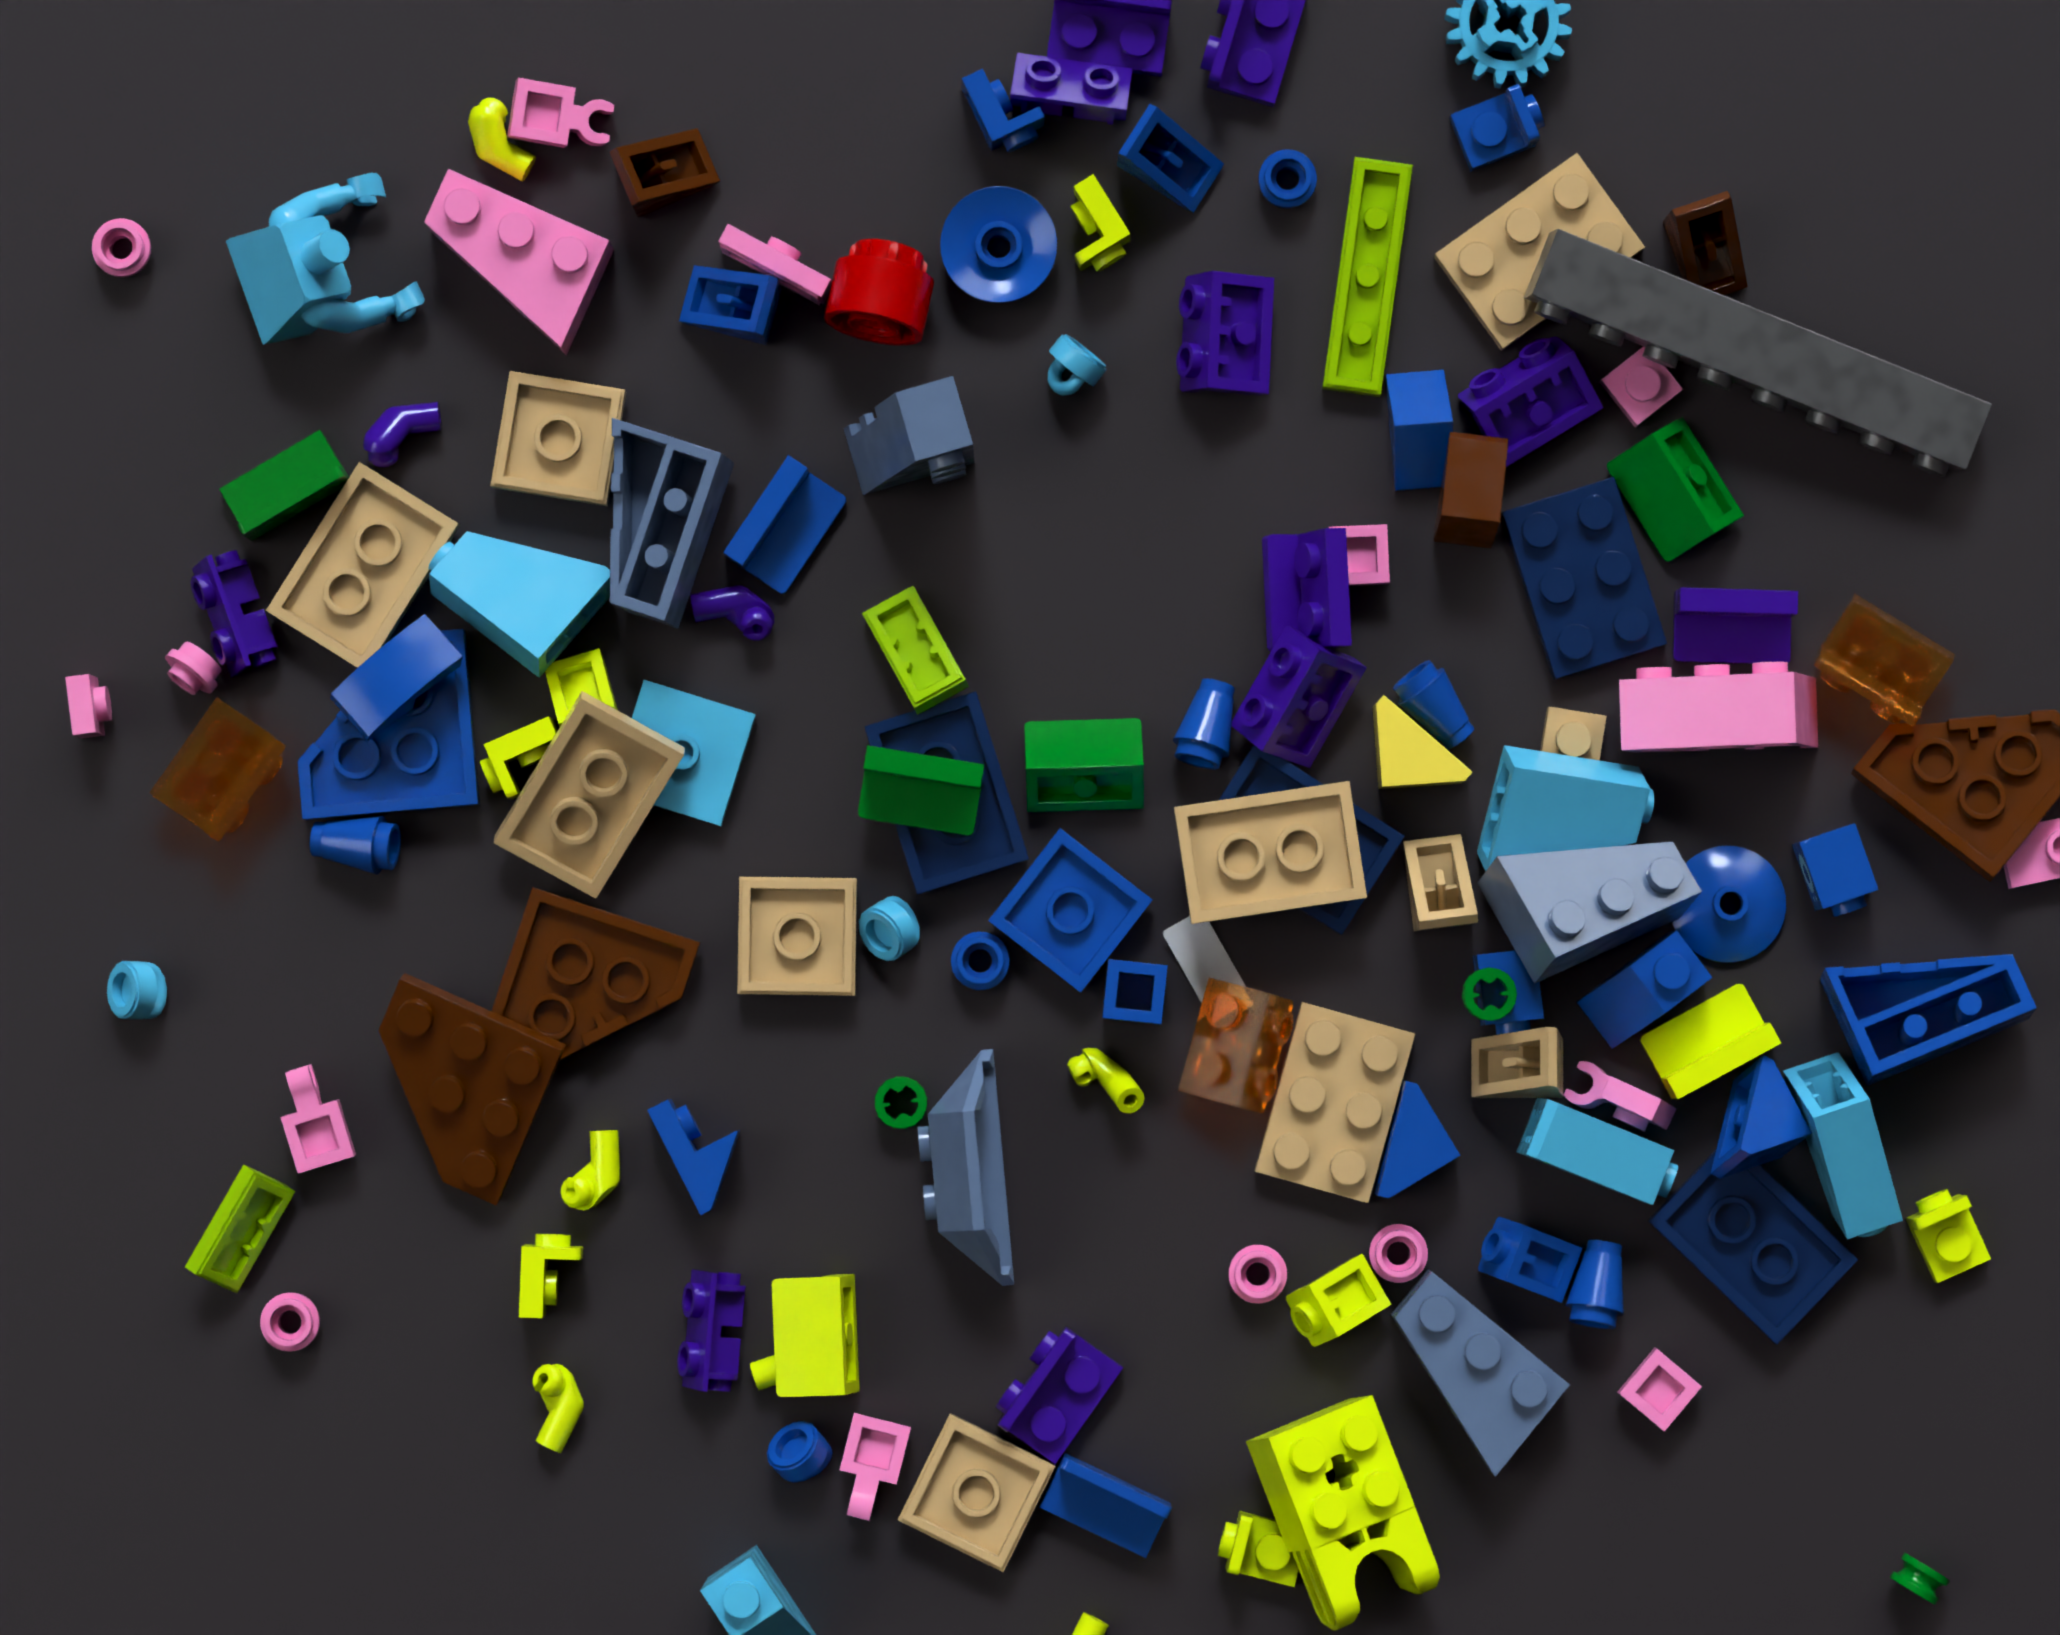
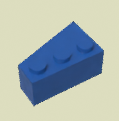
M2013 954L1937 959L1936 962L1900 964V962L1882 963L1880 966L1844 968V966L1824 968L1820 977V982L1867 1086L2029 1020L2037 1009Z

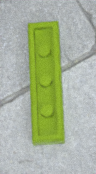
M1362 157L1354 158L1322 389L1380 397L1412 164Z

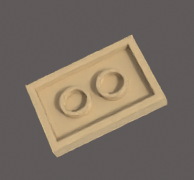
M1578 153L1540 178L1433 256L1501 351L1547 319L1534 312L1537 303L1525 299L1524 295L1549 232L1561 229L1630 258H1633L1645 248Z
M358 462L266 611L358 668L389 641L429 577L431 571L428 567L432 558L445 543L451 542L461 525L361 462Z
M581 691L494 836V844L596 899L683 758L685 747Z
M1350 781L1174 807L1191 924L1367 898Z
M1301 1002L1254 1171L1369 1203L1415 1033Z

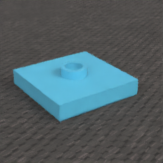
M643 680L632 719L685 747L683 758L653 806L722 827L756 714Z

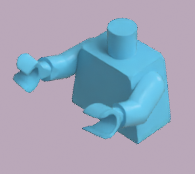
M367 173L346 179L348 185L340 187L338 183L304 192L274 209L269 217V227L226 240L263 345L310 335L317 328L339 333H350L384 323L387 317L393 314L397 321H407L415 314L416 308L424 303L425 298L417 281L393 296L382 298L372 296L354 303L344 301L351 294V283L343 261L349 256V243L342 233L330 228L329 222L324 216L340 212L342 207L348 203H353L356 206H372L377 204L376 196L387 198L380 175L377 173Z

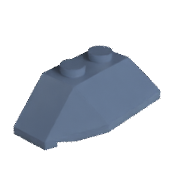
M993 1049L981 1050L928 1113L929 1126L917 1127L920 1161H932L934 1184L923 1185L926 1220H937L938 1232L998 1283L1006 1286L1014 1285L994 1051Z

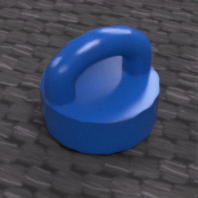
M806 1421L793 1422L784 1426L774 1435L767 1450L769 1464L784 1480L793 1483L803 1482L818 1475L828 1466L833 1455L832 1448L827 1443V1440L812 1423Z

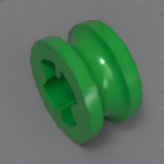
M1488 967L1476 970L1468 976L1463 985L1462 1000L1464 1006L1471 1015L1479 1020L1493 1021L1501 1019L1511 1012L1516 1003L1517 990L1515 983L1507 973L1500 969ZM1495 979L1499 980L1505 991L1499 992V995L1505 996L1502 1006L1497 1008L1493 1005H1488L1483 1010L1480 1009L1473 999L1480 996L1479 993H1473L1476 983L1481 980L1486 984H1490Z
M896 1076L886 1080L879 1087L875 1095V1109L878 1117L886 1125L905 1129L914 1126L923 1118L927 1109V1096L924 1088L916 1080L909 1077ZM907 1086L917 1095V1098L911 1099V1102H918L917 1110L912 1116L901 1113L895 1119L886 1112L885 1107L891 1106V1103H885L884 1098L890 1089L901 1092Z
M1904 1552L1901 1557L1904 1563L1903 1568L1898 1572L1893 1571L1889 1578L1936 1605L1939 1600L1936 1596L1937 1589L1940 1586L1947 1587L1950 1580Z

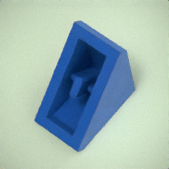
M1149 104L1122 146L1117 160L1119 168L1193 213L1224 166L1222 161L1152 104Z
M694 265L679 322L767 346L782 290L779 280L770 275Z
M1444 370L1386 374L1385 382L1395 491L1441 488L1449 432H1453V418Z
M1765 1055L1760 1057L1733 1080L1710 1173L1720 1179L1782 1158L1812 1134L1774 1060Z
M1402 1081L1374 1192L1375 1195L1385 1198H1391L1461 1156L1419 1085L1409 1081Z

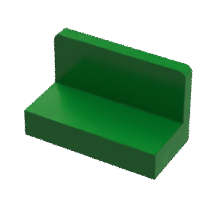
M1683 416L1652 433L1607 463L1609 473L1615 478L1619 489L1666 562L1672 561L1744 516Z
M318 430L221 487L219 490L239 522L237 526L244 537L253 541L343 488L349 476L323 432Z
M1140 719L1029 721L1025 723L1027 812L1144 808V762Z
M867 745L858 815L860 818L970 836L974 833L985 768L984 764Z

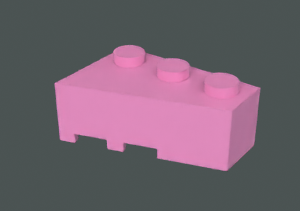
M1788 662L1752 663V674L1730 675V666L1727 664L1694 666V676L1672 677L1671 667H1646L1636 669V679L1619 680L1622 751L1633 753L1678 752L1730 748L1755 750L1778 746L1818 748L1816 678L1797 672H1788Z

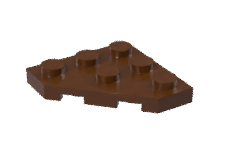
M2055 709L2031 711L2030 714L1996 717L1995 714L1948 719L1947 722L1914 725L1913 722L1889 724L1853 768L1851 775L1991 883L2060 798V713Z
M532 887L491 1011L566 1044L560 1058L561 1060L682 999L701 942Z
M404 973L399 979L378 1031L442 1181L497 1206L509 1182L566 1044Z

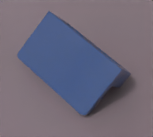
M788 455L723 554L727 559L775 591L785 594L845 506L846 497L811 474L806 466Z
M1064 1453L1039 1505V1508L1144 1558L1147 1557L1164 1519L1168 1518L1172 1510L1171 1503L1067 1453Z

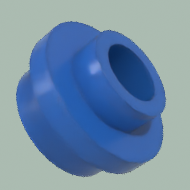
M1285 149L1274 152L1263 162L1259 171L1258 183L1262 195L1268 202L1279 208L1290 209L1301 206L1309 200L1316 187L1317 174L1313 163L1306 155L1296 150ZM1283 170L1293 171L1298 177V185L1291 190L1282 189L1277 184V174Z
M979 931L965 935L957 942L952 951L951 966L954 975L964 986L974 990H986L998 985L1004 979L1009 969V953L1005 944L997 936L988 932ZM982 949L991 955L992 964L987 971L976 972L971 969L969 957L975 950Z

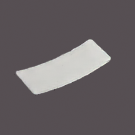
M1190 916L1163 931L1164 938L1216 1027L1227 1023L1255 1006L1254 999L1210 922L1191 924Z

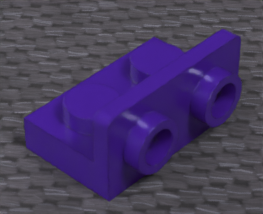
M1054 0L1047 57L1133 68L1132 73L1162 77L1172 0Z
M1220 0L1217 13L1227 16L1221 38L1209 36L1200 69L1210 72L1207 88L1274 108L1306 0Z
M1208 271L1186 277L1185 286L1179 298V311L1183 317L1182 345L1178 350L1176 358L1181 392L1195 393L1207 390L1254 396L1269 394L1274 278L1221 271Z
M1557 336L1549 339L1541 338L1529 343L1519 352L1518 358L1500 369L1493 368L1478 374L1470 381L1469 388L1458 394L1462 406L1472 414L1483 436L1508 439L1506 467L1603 409L1574 350Z
M1323 528L1301 534H1271L1262 538L1267 649L1271 652L1286 626L1298 629L1313 642L1326 648L1336 649L1352 646L1346 528Z
M1286 626L1234 716L1232 727L1261 751L1310 768L1367 667L1354 657L1331 648L1323 647L1313 642L1298 629Z
M1066 1326L1059 1336L1050 1330L1046 1333L1029 1358L1038 1366L1025 1384L1014 1379L995 1406V1408L1004 1413L998 1421L999 1427L1015 1435L1054 1464L1057 1463L1123 1369V1366Z

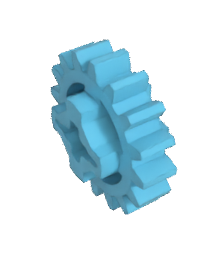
M1455 0L1461 5V8L1454 7L1446 10L1444 20L1457 24L1456 29L1446 34V44H1461L1462 46L1454 60L1456 64L1461 65L1471 60L1476 64L1472 79L1475 81L1479 80L1486 71L1493 73L1494 88L1499 89L1506 76L1513 75L1515 83L1519 84L1520 87H1525L1528 76L1527 71L1532 70L1541 79L1545 77L1549 69L1544 58L1547 57L1551 60L1560 61L1564 50L1555 43V40L1569 39L1572 28L1559 24V19L1569 15L1571 11L1570 4H1555L1554 0ZM1477 2L1479 5L1478 9L1484 16L1483 26L1472 35L1469 18L1471 8ZM1544 12L1546 35L1540 46L1537 43L1538 38L1532 29L1534 21ZM1499 13L1506 19L1512 18L1514 15L1520 19L1516 29L1517 35L1510 29L1504 30L1501 33L1496 29L1500 19ZM1493 50L1511 53L1515 61L1498 60L1488 54Z

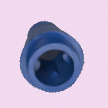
M1430 660L1416 666L1394 685L1393 690L1400 697L1397 704L1432 736L1441 741L1447 750L1460 744L1475 730L1444 668L1436 669Z
M1204 678L1201 680L1200 687L1173 738V742L1177 745L1174 756L1178 760L1204 769L1215 770L1220 768L1222 758L1228 757L1230 751L1235 687L1215 679Z
M383 816L327 822L316 821L313 824L310 834V853L312 856L322 857L323 859L376 875L382 869L393 870L398 862L401 845L400 828L396 823H387Z
M1602 1240L1587 1241L1586 1251L1583 1254L1566 1302V1306L1571 1308L1570 1322L1599 1329L1616 1328L1617 1317L1624 1315L1622 1245Z

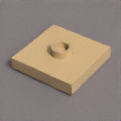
M510 371L490 486L496 489L608 506L611 473L614 470L612 418L622 421L626 390Z
M739 877L737 994L856 996L857 878Z
M950 1413L898 1517V1521L1004 1572L1049 1481L1055 1464Z

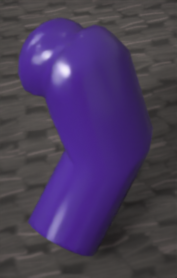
M439 402L393 406L386 409L364 436L363 447L368 451L369 462L376 467H389L398 461V446L408 434L441 431L442 423Z
M735 585L690 594L696 623L725 617L740 629L747 639L753 641L765 639L772 631L775 616L770 606L745 586Z

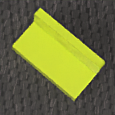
M1743 984L1731 986L1640 1037V1042L1671 1099H1680L1781 1044L1771 1023H1764Z
M855 1274L774 1279L771 1286L777 1395L779 1397L836 1396L859 1392Z

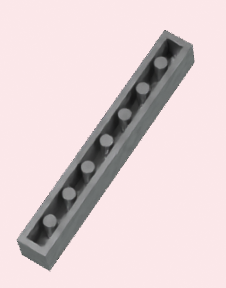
M1561 229L1549 232L1524 295L1525 299L1537 303L1534 312L1544 318L1567 325L1569 318L1572 317L1590 324L1591 328L1588 334L1594 338L1620 347L1624 339L1646 347L1642 356L1653 362L1670 368H1676L1679 360L1699 368L1697 378L1703 382L1725 390H1730L1732 382L1753 390L1751 400L1760 405L1780 412H1784L1786 404L1808 412L1805 422L1812 426L1836 434L1840 426H1843L1861 434L1859 444L1886 455H1892L1894 447L1915 455L1912 463L1913 466L1941 477L1946 476L1948 469L1952 471L1967 469L1992 406L1989 402Z

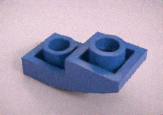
M424 614L361 664L331 693L330 699L366 740L369 741L412 710L415 699L459 668L463 656Z

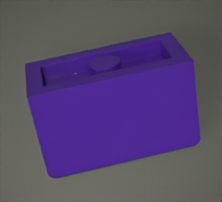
M1680 587L1674 592L1672 652L1674 661L1752 664L1757 662L1789 663L1791 659V618L1798 614V591Z

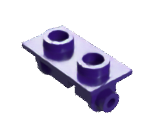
M1017 53L1010 102L1012 106L1021 107V113H1026L1040 107L1043 114L1062 116L1063 105L1074 107L1073 118L1107 122V125H1113L1114 120H1126L1133 68Z
M237 550L215 557L217 567L212 554L204 557L192 568L194 576L191 577V589L194 599L201 610L207 609L214 629L210 636L213 652L221 665H227L231 678L238 676L251 665L250 658L254 668L276 661L273 650L278 648L264 609L245 615L242 612L240 605L256 601L260 597L246 559L240 560Z
M692 1269L691 1282L686 1284L682 1296L683 1313L688 1318L686 1341L681 1343L677 1355L678 1372L683 1377L682 1387L708 1392V1390L731 1392L732 1380H738L741 1339L721 1337V1326L742 1327L746 1286L740 1285V1273H712Z

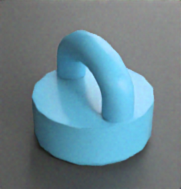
M1067 334L1061 335L1049 350L1055 357V360L1049 367L1047 381L1050 388L1061 396L1074 394L1084 382L1094 387L1107 370L1104 362ZM1068 368L1073 374L1067 381H1063L1062 373Z
M890 896L877 902L865 910L859 919V932L863 943L871 953L882 960L895 961L914 948L919 941L920 926L917 917L908 903L899 897Z
M121 961L116 964L110 973L107 983V997L111 1010L121 1019L143 1020L156 1018L160 1015L167 999V985L160 968L153 963L142 961Z

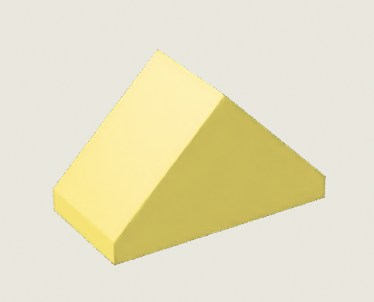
M1385 695L1373 706L1378 789L1461 784L1472 774V771Z

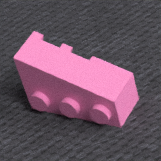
M448 169L424 223L439 240L567 356L613 254L614 248L610 241Z

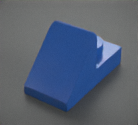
M667 1099L648 1109L647 1111L699 1214L702 1215L714 1209L740 1130L697 1150L693 1140L702 1135L686 1104L676 1108L673 1100Z

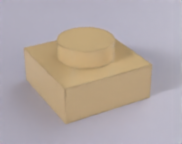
M1547 707L1540 751L1600 760L1607 716Z

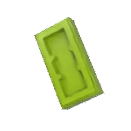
M914 586L903 590L862 613L917 715L969 687Z
M243 1164L185 1268L201 1278L234 1293H238L296 1191L286 1184Z

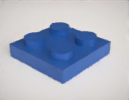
M1060 828L988 921L1081 993L1153 900Z

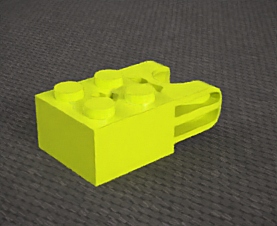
M1373 1395L1344 1400L1246 1441L1287 1551L1293 1553L1313 1608L1324 1625L1336 1631L1352 1624L1360 1613V1602L1355 1588V1575L1357 1566L1363 1557L1370 1553H1374L1386 1563L1395 1582L1401 1589L1414 1594H1423L1437 1587L1440 1579L1439 1569ZM1334 1468L1335 1479L1333 1483H1329L1325 1473Z

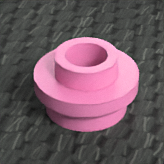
M124 218L113 219L104 223L95 233L92 241V254L97 265L107 274L115 277H130L140 272L148 263L151 255V241L147 232L138 223ZM119 239H129L132 242V252L124 259L115 258L113 255V245Z
M184 642L179 650L171 649L165 656L166 661L172 667L167 672L168 676L186 692L195 695L201 690L210 694L217 687L215 679L222 669L209 654L190 642Z
M1392 1224L1382 1228L1373 1237L1369 1247V1260L1374 1271L1383 1279L1394 1283H1404L1416 1278L1425 1268L1428 1259V1248L1422 1235L1416 1229L1404 1224ZM1395 1242H1403L1409 1249L1408 1259L1398 1265L1391 1263L1387 1257L1389 1246Z
M1256 1244L1247 1246L1236 1253L1229 1265L1228 1277L1233 1291L1241 1299L1250 1303L1261 1304L1275 1299L1282 1292L1287 1281V1268L1283 1258L1277 1251L1268 1246ZM1253 1263H1263L1268 1268V1279L1261 1285H1253L1247 1280L1246 1271Z
M288 1292L275 1296L265 1305L261 1313L260 1327L264 1338L271 1346L281 1351L292 1352L305 1348L315 1339L320 1327V1316L316 1306L309 1298L299 1293ZM288 1310L295 1311L301 1318V1326L295 1333L286 1332L280 1323L281 1316Z

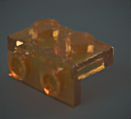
M1854 594L1818 649L1814 666L1821 670L1819 673L1821 679L1834 689L1843 693H1849L1852 689L1870 700V708L1885 720L1895 724H1899L1903 720L1915 726L1921 716L1923 706L1953 663L1955 654Z
M216 697L149 793L219 842L226 832L229 834L233 833L242 824L249 811V804L247 802L260 784H268L275 777L282 765L283 757L281 754L286 745L269 731Z
M1209 977L1178 1091L1263 1113L1267 1102L1274 1096L1278 1085L1276 1067L1282 1045L1286 1044L1293 1030L1294 1019L1291 1013L1293 1001L1274 994Z

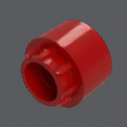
M862 239L857 241V243L850 247L848 256L841 257L836 261L824 315L825 322L843 334L873 343L906 346L921 342L934 288L933 278L926 273L928 265L924 261L922 253L910 246L890 240Z

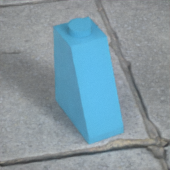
M468 531L455 545L450 541L445 543L434 555L428 567L431 571L429 573L431 594L539 678L610 598V569L604 565Z
M1504 745L1477 849L1478 857L1486 872L1497 856L1624 846L1636 843L1641 823L1647 824L1652 816L1654 791L1649 787L1640 768L1637 766Z
M1839 1052L1783 1070L1787 1086L1812 1132L1806 1138L1831 1214L1847 1240L1856 1236L1870 1237L1884 1231L1887 1226L1903 1221L1870 1099Z
M1544 1098L1536 1099L1516 1153L1649 1205L1654 1204L1657 1195L1664 1198L1667 1197L1678 1170V1165L1670 1162L1674 1150Z
M757 1545L709 1576L700 1590L729 1635H816Z

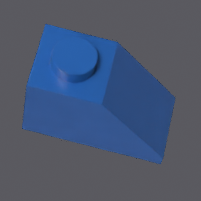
M1675 930L1665 934L1576 1003L1610 1048L1613 1049L1668 1012L1713 977L1679 932Z

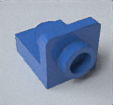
M983 68L962 78L961 90L991 151L1004 145L1007 152H1012L1032 143L1039 137L1036 130L1044 126L1045 120L1040 107L1008 121L1005 114L1013 111V107L999 79L989 82Z
M1519 84L1507 88L1504 94L1455 112L1449 117L1470 172L1535 147L1540 139L1537 129L1545 126L1533 94L1524 97Z
M1499 1216L1495 1220L1492 1230L1488 1232L1481 1248L1482 1257L1478 1265V1271L1562 1303L1582 1248Z

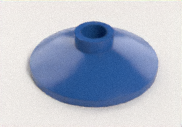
M991 186L970 193L953 207L942 228L940 249L942 261L948 275L963 292L984 302L1008 303L1030 295L1047 279L1056 259L1057 236L1050 215L1035 198L1015 188ZM1004 238L1008 241L1010 251L1005 257L995 258L990 255L987 247L992 239Z
M1738 846L1709 848L1696 854L1686 862L1702 892L1679 919L1672 921V925L1691 950L1706 959L1726 963L1743 961L1765 950L1778 935L1786 913L1785 890L1778 873L1772 865L1759 854ZM1727 892L1736 894L1741 902L1740 909L1734 915H1728L1720 908V899Z

